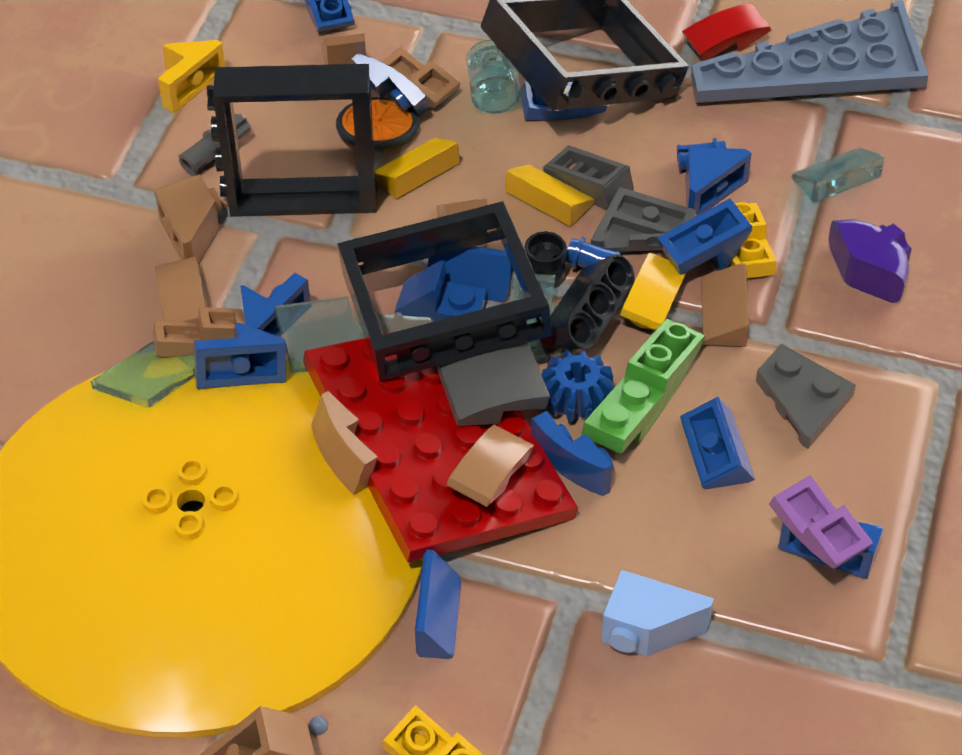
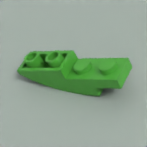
M666 318L628 361L626 373L622 380L585 420L581 436L587 434L592 441L620 454L625 451L632 441L640 443L681 384L704 342L705 335L688 328L682 323H676Z

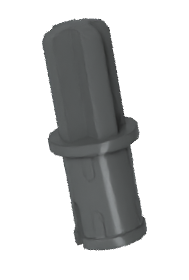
M234 114L239 141L250 132L251 126L244 115ZM206 130L203 132L202 139L178 155V160L188 174L195 176L200 170L215 160V149L220 147V143L213 142L211 130Z

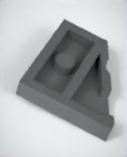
M619 187L591 238V244L615 252L661 250L657 237L696 217L697 210Z
M780 344L757 370L756 376L757 384L766 396L773 399L775 408L784 420L790 419L799 432V442L807 449L810 448L854 396L856 387L852 382L783 344Z

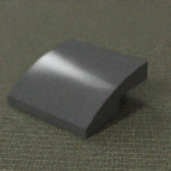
M529 342L436 367L457 426L500 424L504 411L546 409L550 398Z

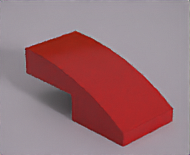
M744 4L712 14L684 29L682 33L699 58L705 61L713 58L733 44L741 51L772 30L752 4Z

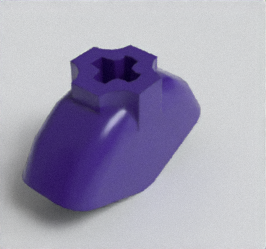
M855 219L833 220L829 231V247L844 282L852 288L892 303L900 301L909 276L908 261L912 251L906 242L905 232L894 223L888 227L885 225L878 227L873 223Z

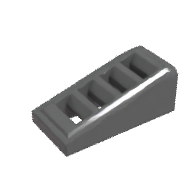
M569 145L543 167L545 173L595 199L594 204L606 210L619 187L634 190L630 166ZM576 163V165L572 169H569L571 165Z

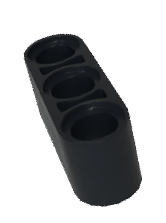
M619 254L611 255L584 267L579 272L550 315L552 336L540 339L543 349L549 356L561 359L565 350H568L573 355L583 351V349L591 348L597 342L634 284L635 273L628 259Z

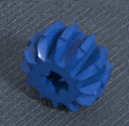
M585 349L579 355H572L568 350H565L562 359L551 357L547 368L543 369L541 374L550 395L547 407H550L553 418L565 414L569 424H571L575 417H581L585 421L615 387L613 385L611 367L604 366L601 355L588 358Z

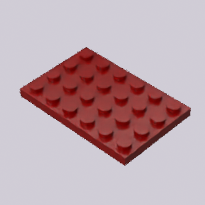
M365 338L305 350L303 364L319 395L321 396V394L329 391L359 419L354 435L378 456L367 486L407 563L423 559L426 550H434L440 555L575 519L578 506L545 451L531 435V428L520 410L504 411L500 424L457 426L436 367L380 381ZM396 355L385 357L386 361L396 359ZM496 425L534 446L528 461L510 476L505 491L486 507L446 484L452 472L471 447L490 427Z

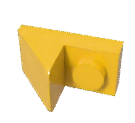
M208 40L163 45L166 71L158 78L163 108L173 114L202 92L207 85L214 82L215 67H225L223 45L220 41Z

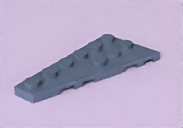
M903 0L892 2L890 9L876 12L874 9L863 11L860 14V18L845 22L837 19L786 36V41L771 45L769 41L755 45V51L739 55L731 52L692 64L690 74L696 103L926 87L929 76Z

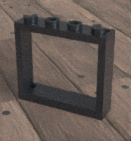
M489 0L480 26L552 111L676 98L689 68V65L628 0ZM602 27L637 66L566 72L534 36L533 32Z
M369 64L215 67L214 85H207L206 87L208 97L207 109L208 111H215L216 115L211 117V137L213 142L220 143V147L215 149L217 172L224 171V176H220V197L228 198L230 217L377 213V183ZM352 100L358 176L243 179L233 103Z
M504 201L337 243L342 273L380 381L552 336L549 303ZM495 228L497 229V230H494V231L487 232V230H491V229H495ZM501 240L526 298L383 335L362 275ZM535 318L536 322L527 324V320ZM396 355V359L385 360V357Z

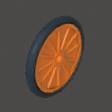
M371 97L374 150L391 149L408 142L416 134L419 127V119L413 109L409 108L403 111L392 98L383 97L381 99V97ZM350 103L338 114L336 129L346 142L355 146L353 106Z

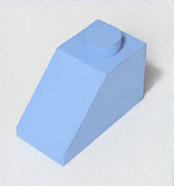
M621 570L603 614L601 642L610 644L614 649L624 653L635 652L644 656L657 653L707 633L710 626L714 598Z

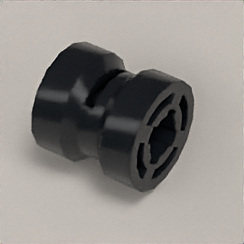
M544 231L531 235L526 240L524 249L542 290H553L559 287L565 280L566 242L560 235L553 232Z

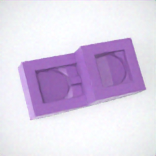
M811 475L775 495L769 503L770 507L788 529L813 554L833 569L868 549L873 544L872 540L846 506L843 505L836 509Z

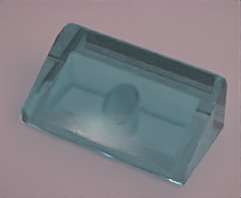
M856 148L794 172L791 178L812 203L881 177L884 157L873 151Z

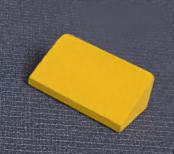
M434 137L377 169L376 181L397 199L459 164V144L452 140Z
M530 164L511 168L505 173V191L570 227L595 201L590 196Z

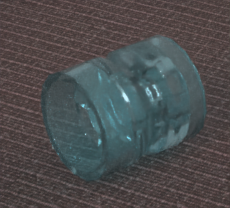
M491 39L475 44L466 56L472 103L482 112L491 114L503 113L512 109L521 98V86L517 69Z

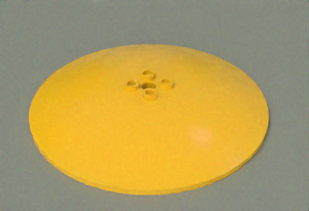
M194 354L175 357L151 356L126 363L89 378L46 404L28 419L0 450V664L20 685L39 700L68 716L104 729L153 738L213 736L229 732L260 706L291 714L312 704L339 687L359 671L385 644L401 622L414 597L421 578L423 559L407 563L368 486L353 495L331 470L318 448L311 426L321 396L304 364L287 358L286 382L197 389L195 382ZM189 501H200L204 504L196 512L180 510L181 506Z

